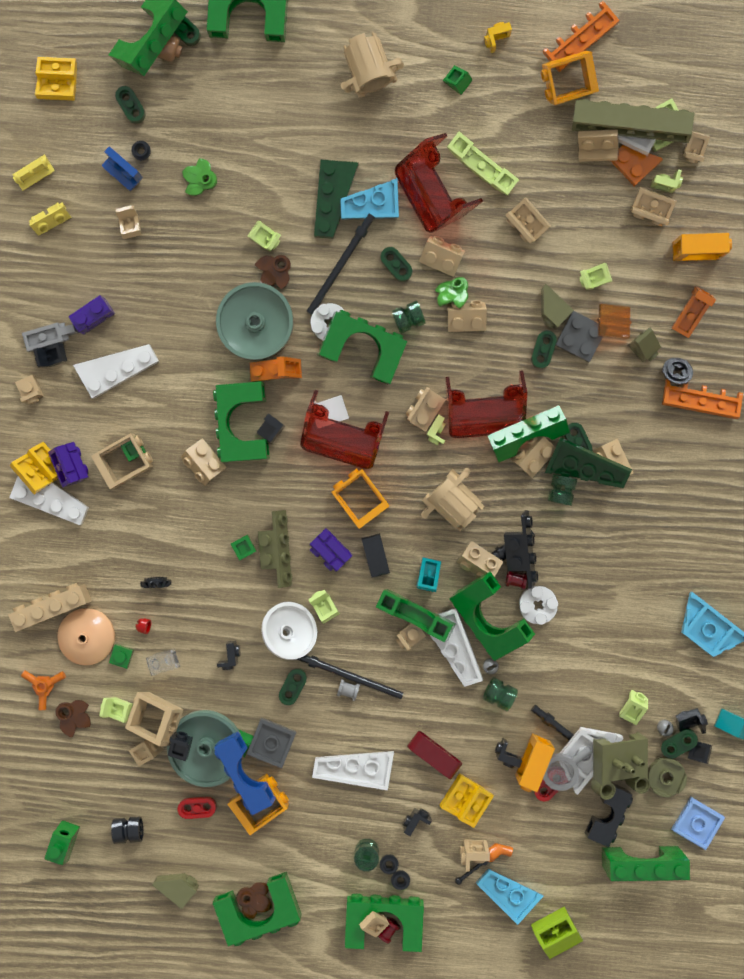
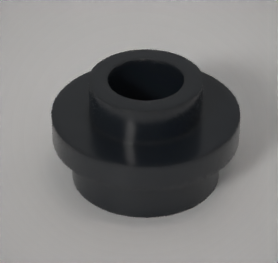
M137 141L133 144L131 152L134 158L142 161L150 156L151 148L145 141ZM139 149H145L144 153L139 154Z
M387 854L381 858L380 869L384 873L393 874L397 871L399 862L394 855ZM391 861L393 864L392 866H387L386 862Z
M398 870L393 873L391 883L395 889L404 890L410 884V876L407 872ZM403 877L404 881L398 882L397 879Z

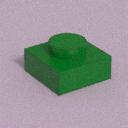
M131 440L120 446L129 462L140 457ZM140 446L143 453H146L147 451L144 446Z
M249 535L231 543L239 561L257 551Z
M115 644L109 663L125 669L129 668L134 650Z

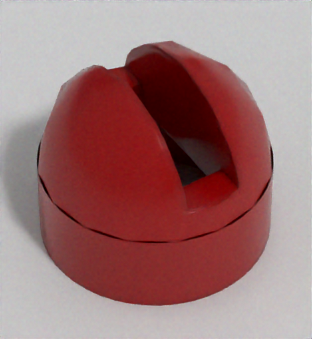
M146 618L139 619L137 621L138 624L135 626L136 630L140 633L148 634L151 629V620Z

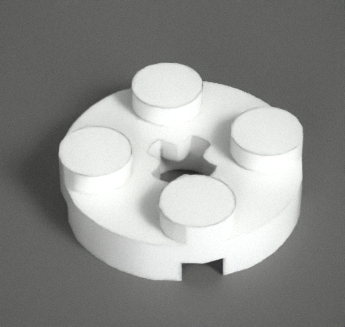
M333 303L321 304L313 312L311 327L317 338L323 341L328 329L325 320L332 318L334 312L344 310L342 307Z
M534 586L533 589L527 588L520 596L519 608L521 615L530 623L545 624L557 612L558 601L554 593L544 586ZM542 600V609L538 608L535 610L534 601L539 602Z

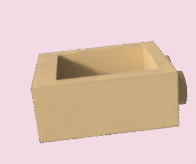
M130 433L91 455L109 489H116L153 468L151 455L149 452L143 453L140 447L144 443L139 435L136 436ZM131 440L145 465L117 480L105 456L121 448V445Z
M137 692L125 729L158 746H170L171 742H169V739L176 732L184 709L150 692ZM148 703L165 711L157 735L140 727Z

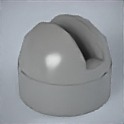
M492 658L484 661L483 669L487 674H495L498 671L499 665L497 661H494ZM493 664L496 665L494 668H492V669H490V670H487V669H486V668L492 666Z
M661 720L657 724V730L661 735L669 736L673 733L674 727L670 721ZM667 725H670L666 733H664V731L667 728Z

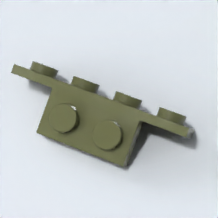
M286 510L272 511L273 530L258 531L261 569H276L278 588L292 586L291 556L289 553L287 528L288 518Z

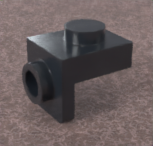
M55 343L45 348L33 349L38 368L53 367L67 362L63 343Z
M228 641L226 643L228 660L219 661L217 668L222 667V670H231L238 664V657L241 656L240 645H237L236 641Z
M698 708L682 711L676 715V724L679 731L698 726L702 734L706 733L708 722L705 715L700 714Z
M174 732L169 739L171 743L167 756L186 761L193 737L188 736L185 732Z
M502 738L501 743L498 742L495 748L497 759L509 768H514V766L520 768L522 763L521 757L505 751L508 742Z
M414 808L411 815H407L402 823L404 833L411 837L420 820L430 825L432 822L430 813L422 808L420 810Z

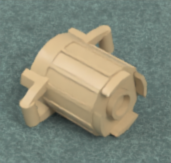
M372 32L370 37H366L365 33L356 35L348 40L350 45L347 48L346 45L343 46L344 55L353 77L341 83V88L346 93L355 91V94L362 98L365 94L380 90L391 82H397L398 79L395 72L403 69L404 63L398 57L388 62L380 38L377 37L376 33Z
M465 468L460 475L452 469L446 476L447 478L431 494L428 493L423 498L422 502L427 508L423 510L421 516L428 518L435 509L455 529L457 528L461 531L463 527L465 528L476 517V513L485 507L481 503L482 501L462 483L463 479L469 476L470 469Z

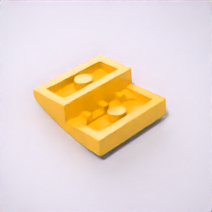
M38 57L35 71L37 76L36 98L75 101L76 59Z
M44 442L29 449L27 454L10 464L13 471L34 495L58 479L48 454L50 449Z
M459 773L439 806L441 809L456 816L460 821L474 828L494 795Z

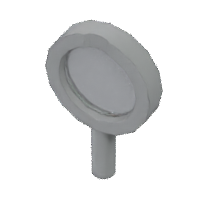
M587 746L573 758L563 753L553 754L543 777L545 783L551 789L557 791L572 788L579 777L577 764L592 753L591 748Z

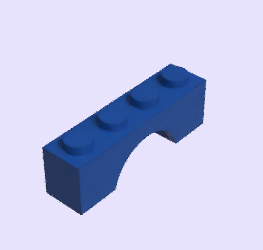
M238 731L218 741L214 747L215 755L222 761L226 775L231 777L235 791L238 794L240 793L244 807L250 811L251 815H254L272 806L276 797L267 781L258 782L245 774L242 768V756L248 747Z

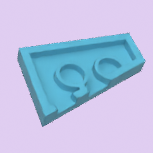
M398 178L341 198V219H365L369 213L375 219L398 218Z
M489 868L476 881V884L517 925L543 898L542 894Z

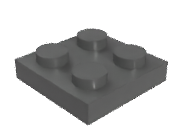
M573 311L555 346L589 363L607 327Z
M261 717L247 755L283 768L297 731Z

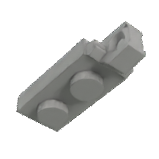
M54 323L23 332L22 336L27 352H32L35 348H45L55 343H63L69 340L68 336L76 334L78 331L73 324L65 326V323Z

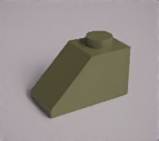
M545 284L541 289V317L544 319L543 322L547 327L557 329L574 310Z
M651 328L640 333L628 344L642 362L646 360L652 361L659 354L657 351L661 348Z
M185 873L157 876L152 884L181 909H183L199 887L197 880Z

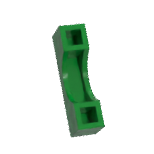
M558 405L488 435V439L498 463L516 456L521 445L532 438L544 436L554 440L570 433L566 417Z
M389 589L383 590L376 605V608L414 624L444 643L449 640L456 623Z

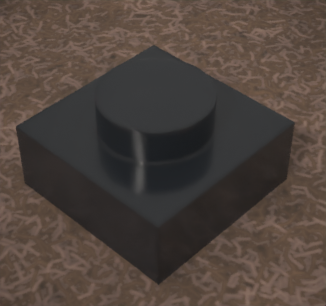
M697 742V745L689 750L688 759L708 764L713 745Z

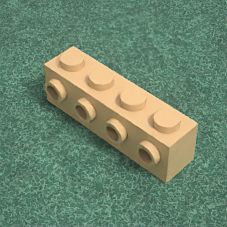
M77 583L67 586V591L60 593L57 590L48 594L49 598L45 600L40 597L30 601L32 605L25 607L23 604L13 608L14 612L8 614L14 631L18 632L91 602L92 600L86 585L78 586Z

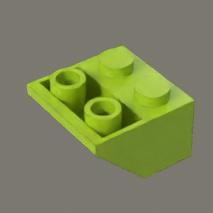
M565 906L531 924L537 940L549 959L583 942Z

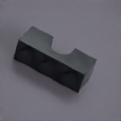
M612 783L616 789L614 796L608 800L600 797L603 803L611 806L610 814L606 818H597L592 815L584 832L588 839L608 848L611 843L615 842L618 826L623 824L625 819L624 813L633 801L632 793L628 789Z

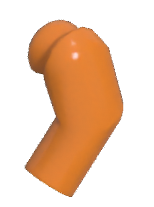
M495 843L489 848L490 861L488 862H493L501 854L511 857L513 847Z

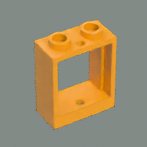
M583 51L542 64L541 77L543 82H546L547 87L545 96L547 101L553 105L599 92L593 56L590 51ZM580 60L585 87L556 96L551 69Z
M729 233L681 234L672 242L673 261L719 260L730 253L732 239H729Z
M355 469L348 474L349 479L343 482L341 480L333 486L335 490L331 493L360 529L390 505L363 469L360 471ZM362 476L381 503L358 519L339 492Z
M533 733L523 754L521 766L515 774L518 784L521 785L520 788L527 792L532 790L538 792L555 750L550 740Z
M267 773L256 781H267L280 805L255 822L241 803L242 797L240 793L232 797L227 804L249 835H252L288 809L289 799L287 795L279 791L276 780L273 776L269 777Z

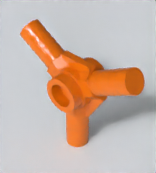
M24 670L21 677L32 683L35 693L39 696L38 710H46L47 696L52 691L54 684L65 679L66 675L62 671L51 678L49 676L36 677Z

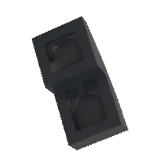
M380 533L361 538L371 578L389 574L390 571Z

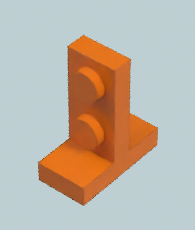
M695 286L691 298L673 324L672 329L689 338L709 306L712 307L716 299L714 296Z
M283 356L277 357L275 360L250 362L251 382L285 378L300 379L302 378L301 359Z

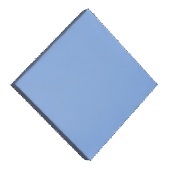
M690 796L674 823L672 831L706 850L725 817Z

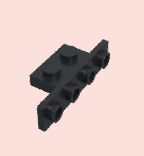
M524 510L521 515L522 532H505L504 534L507 570L527 571L528 588L533 589L535 583L538 582V571H535L534 565L536 564L537 557L536 553H533L535 538L531 534L533 518L529 516V510Z

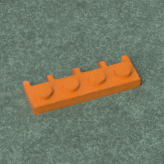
M601 1L599 7L602 11L595 17L588 12L585 16L589 22L580 29L573 25L571 30L574 34L565 42L561 37L557 38L556 42L559 47L552 53L546 48L543 50V54L551 62L586 51L615 27L620 20L606 3ZM571 63L561 65L555 68L560 73Z
M666 379L662 405L727 418H740L743 393L738 392L737 398L725 396V389H721L720 395L708 393L707 386L702 385L701 391L687 389L688 383L686 385L682 384V387L672 386L670 380Z

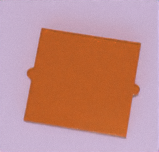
M599 304V318L597 319V322H599L598 336L629 339L630 324L632 323L630 321V307Z

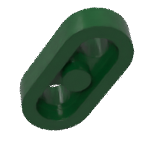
M184 17L174 32L180 40L189 46L196 45L201 38L199 29L187 17ZM190 34H194L192 39L188 38Z
M128 86L119 87L115 93V98L130 122L134 124L141 123L145 119L146 112L134 91ZM124 96H129L128 100H123ZM135 112H139L137 117L133 116Z
M387 247L381 252L382 264L396 280L405 282L411 278L412 267L396 248ZM392 255L394 259L388 261L386 257ZM401 269H404L406 271V274L400 275L399 271Z
M542 331L536 339L531 362L538 369L547 367L551 362L557 342L556 335L552 331ZM543 338H548L549 344H544ZM538 356H542L544 358V361L542 363L538 362Z
M579 423L568 424L569 430L575 429L577 434L576 436H572L571 433L566 434V440L593 451L583 426Z
M295 668L289 672L279 692V700L284 705H292L298 699L307 681V674L303 669ZM294 675H300L301 680H295ZM290 691L292 697H286L285 693Z
M684 729L667 738L661 746L663 755L674 759L693 749L698 742L697 733L692 729ZM685 737H690V738H691V742H690V743L685 742V741H684V738H685ZM672 746L675 751L669 752L667 748Z

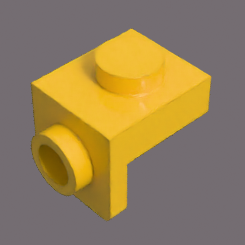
M499 22L493 27L487 28L484 42L486 48H489L491 53H494L496 50L495 41L510 37L512 31L510 22L505 24L504 22Z

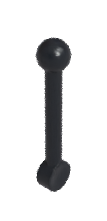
M485 861L484 863H478L472 869H470V872L465 873L461 877H457L455 879V883L457 885H461L462 881L465 878H467L470 874H472L482 865H487L488 861Z

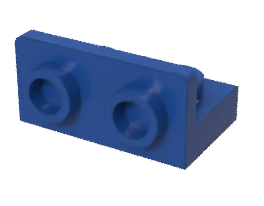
M109 146L104 151L108 159L102 164V167L124 187L132 191L143 178L142 175Z

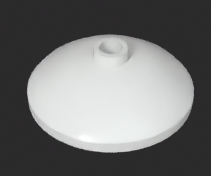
M283 602L272 607L263 619L261 628L263 641L266 647L277 657L294 660L305 656L313 648L317 639V625L312 614L304 606L294 602ZM283 630L287 631V636L283 635Z

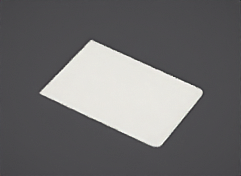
M341 395L310 406L317 428L349 419Z

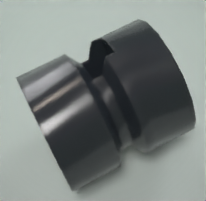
M130 817L129 820L125 818L113 819L111 826L113 843L124 844L127 840L130 843L142 842L144 835L142 817Z

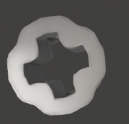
M341 679L337 696L343 695L355 701L360 684L352 685Z

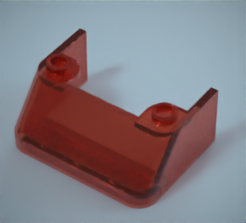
M446 133L426 138L395 167L396 178H398L424 229L429 233L436 232L464 217L483 202L482 198L467 203L461 197L452 201L437 174L435 167L440 163L441 157L436 146L447 137Z
M523 370L519 371V384L507 386L503 391L502 397L465 400L464 392L461 390H451L450 379L445 377L448 429L451 437L488 436L526 419L528 392Z
M314 390L306 412L300 442L302 449L363 469L372 468L389 412H385L382 423L371 421L366 424L365 429L329 419L328 409L323 405L316 404L318 390Z

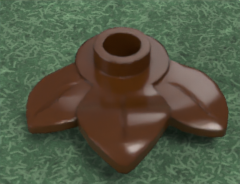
M267 255L255 263V266L263 271L260 283L270 286L277 284L280 289L285 288L289 283L288 271L291 268V262L288 257L278 255L274 258ZM280 262L285 263V266L283 268L278 267V264Z
M75 700L72 703L63 702L57 706L56 716L60 720V729L65 735L72 738L76 727L87 728L91 726L90 717L85 713L89 707L86 702ZM63 709H68L69 714H64Z
M258 882L250 888L244 887L238 891L236 899L238 904L242 906V913L246 917L254 919L257 912H267L272 908L270 900L266 897L269 891L267 883ZM245 896H249V899L243 900Z

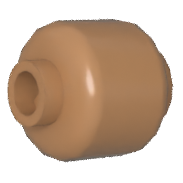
M171 36L158 55V58L168 62H173L176 57L180 58L182 46H179V38Z

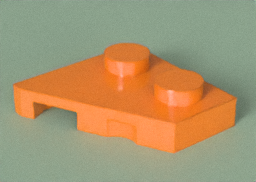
M622 145L618 150V160L611 162L635 187L663 159L650 153L646 156Z

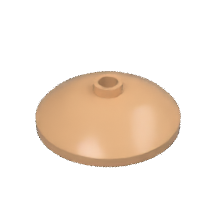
M92 608L78 609L68 614L61 622L57 635L58 645L64 656L71 662L79 665H93L105 659L111 652L115 642L114 627L109 618L102 612ZM81 635L86 637L85 642L80 640Z

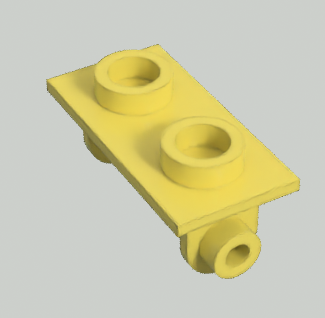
M44 154L12 175L14 176V181L24 191L55 170Z
M57 202L48 208L47 215L42 211L31 217L29 225L38 236L72 218L66 211L63 202L60 204Z

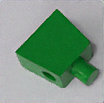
M62 820L51 836L45 860L59 865L67 863L70 859L80 826Z

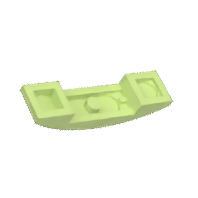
M458 132L447 146L448 150L478 177L501 193L508 195L519 179L507 169H502L473 146L474 143Z

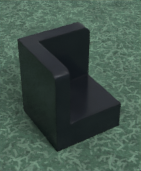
M268 413L257 433L272 444L285 425Z

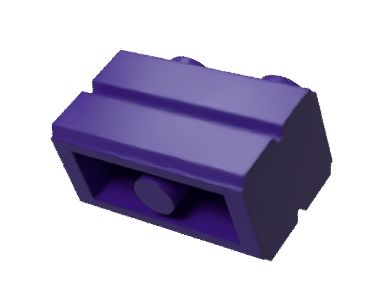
M99 295L68 317L77 331L85 335L104 322L107 317L113 316L115 312L107 300Z
M74 442L57 446L48 452L62 488L80 483L88 478V468L83 464L81 451Z
M327 528L309 544L312 547L310 551L317 558L321 556L325 560L323 564L330 571L334 569L337 572L353 556Z

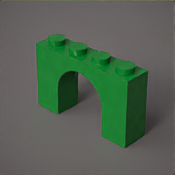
M145 0L141 8L153 19L148 32L134 43H128L119 39L108 55L121 67L145 76L188 13L177 0Z
M209 0L207 33L210 38L228 39L230 15L234 8L244 2H253L260 5L266 12L264 31L266 41L285 42L288 0Z
M344 310L334 312L317 356L336 363L345 341L352 334H366L375 341L378 347V357L370 378L387 385L391 384L407 341L403 339L404 336L395 332L393 334L385 332L386 328L375 325V327L368 325L369 321L358 317L356 320L350 317L351 314Z
M260 381L215 385L216 390H213L214 401H217V409H215L214 413L215 419L218 420L216 437L220 442V447L217 448L218 458L221 459V462L270 459L269 442L266 439L243 441L238 439L230 428L231 414L238 406L247 403L266 402L265 383Z
M489 571L459 589L449 599L461 614L465 623L474 632L475 637L484 646L488 655L496 661L527 644L535 633L525 619L507 628H498L486 621L481 611V603L501 588L498 581Z
M659 846V857L649 859L631 857L625 854L621 847H602V867L610 881L690 880V860L679 846Z
M287 871L268 878L267 886L274 903V912L264 920L254 921L245 917L240 911L233 890L215 896L213 906L228 946H239L248 939H259L265 933L270 932V934H273L285 926H296L301 921L302 913Z
M357 893L347 896L345 948L364 949L365 931L361 929L359 924L367 915L374 911L376 913L389 912L399 918L403 925L402 951L422 952L423 899L415 896L406 899L396 895L386 898L376 894L367 897Z

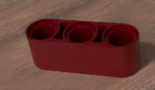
M418 731L407 745L413 753L450 780L462 766V762L421 731Z

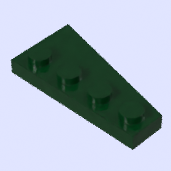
M320 160L314 237L334 239L341 218L340 199L348 196L359 162Z
M560 438L545 473L560 474L568 478H580L583 481H595L599 484L624 489L633 469Z

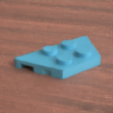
M689 593L681 633L712 657L744 642V632L695 593Z

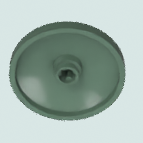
M252 282L235 287L222 299L216 314V328L222 343L233 354L247 360H263L274 356L285 347L293 331V313L288 301L277 289L264 283Z
M210 710L194 711L182 717L176 732H185L188 736L193 737L186 761L168 756L174 771L186 782L200 787H213L228 781L231 777L226 775L222 761L215 755L214 747L218 741L238 732L239 730L236 725L226 716Z

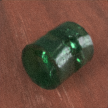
M417 300L407 304L405 309L399 307L392 310L394 320L401 334L411 330L412 326L417 328L426 324Z
M553 474L551 482L553 489L549 491L548 501L572 506L574 499L572 491L576 489L578 479ZM562 486H565V491L560 490Z
M493 677L484 692L483 700L491 704L497 703V707L507 712L516 699L518 689L509 684L504 686L503 681Z
M362 839L355 847L354 862L360 870H374L379 863V847L374 840Z

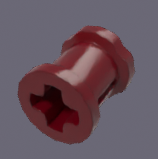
M507 571L505 586L509 587L510 585L525 590L527 573L518 574Z
M387 917L389 925L378 937L383 942L390 944L391 937L397 930H400L401 926L393 918Z

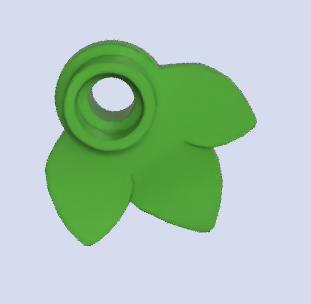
M199 158L196 166H188L182 171L183 177L189 182L185 193L188 195H200L204 190L213 189L217 184V176L211 171V164L205 159Z
M457 277L452 281H446L438 285L435 291L439 293V307L452 301L459 309L463 307L468 300V282L465 278Z

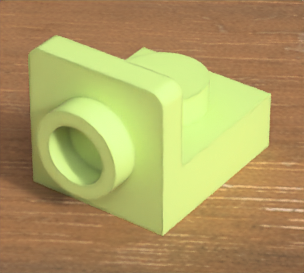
M678 169L672 179L665 174L656 175L651 182L650 188L673 193L682 184L683 177L680 176L682 170Z
M439 414L426 434L429 436L428 441L437 446L439 443L444 444L445 442L444 439L436 435L437 432L441 433L446 425L443 422L445 418Z
M631 690L628 701L619 712V717L637 725L648 710V698L640 692Z

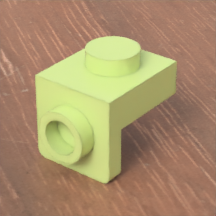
M257 221L247 237L265 250L271 251L278 246L281 235L271 230L261 221Z
M607 263L580 271V282L586 290L612 282Z
M325 590L314 593L309 599L310 604L314 607L323 624L340 614L330 595Z
M117 697L104 698L99 716L102 718L110 717L127 723L133 703Z

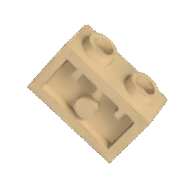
M618 130L578 131L580 162L618 160Z
M428 387L425 390L421 389L415 398L418 400L415 407L411 405L405 414L408 416L406 421L424 432L428 430L446 400Z
M464 839V846H460L461 865H465L466 872H470V861L475 863L490 861L487 840Z

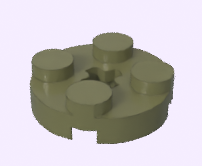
M659 757L655 759L648 769L650 787L656 794L662 797H672L671 795L679 794L686 786L687 775L685 769L675 759ZM669 772V775L672 778L671 780L667 779L666 782H664V778L662 776L663 774Z

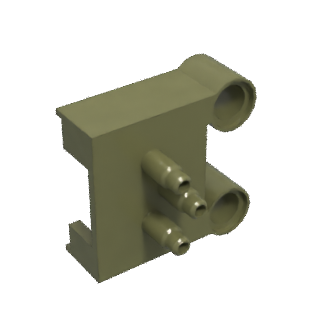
M639 732L629 734L631 740L611 743L605 738L593 739V780L591 782V789L601 798L608 800L614 796L616 789L611 783L612 781L625 779L626 784L639 794L647 792L650 788V781L648 779V738Z

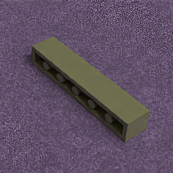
M588 99L576 100L572 131L618 130V136L689 143L692 136L695 112H689L685 109L677 111L666 107L658 109L650 108L646 105L630 106L627 103L611 104L608 101L593 102Z

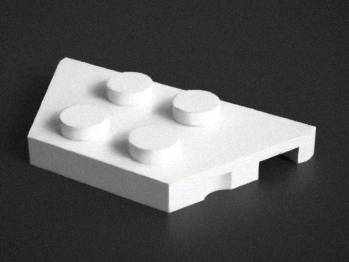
M580 727L560 753L569 755L572 758L587 746L592 750L590 755L577 764L579 777L573 786L574 792L577 795L593 777V739L605 738L611 743L623 740L622 735ZM559 761L568 780L572 779V766L565 761Z

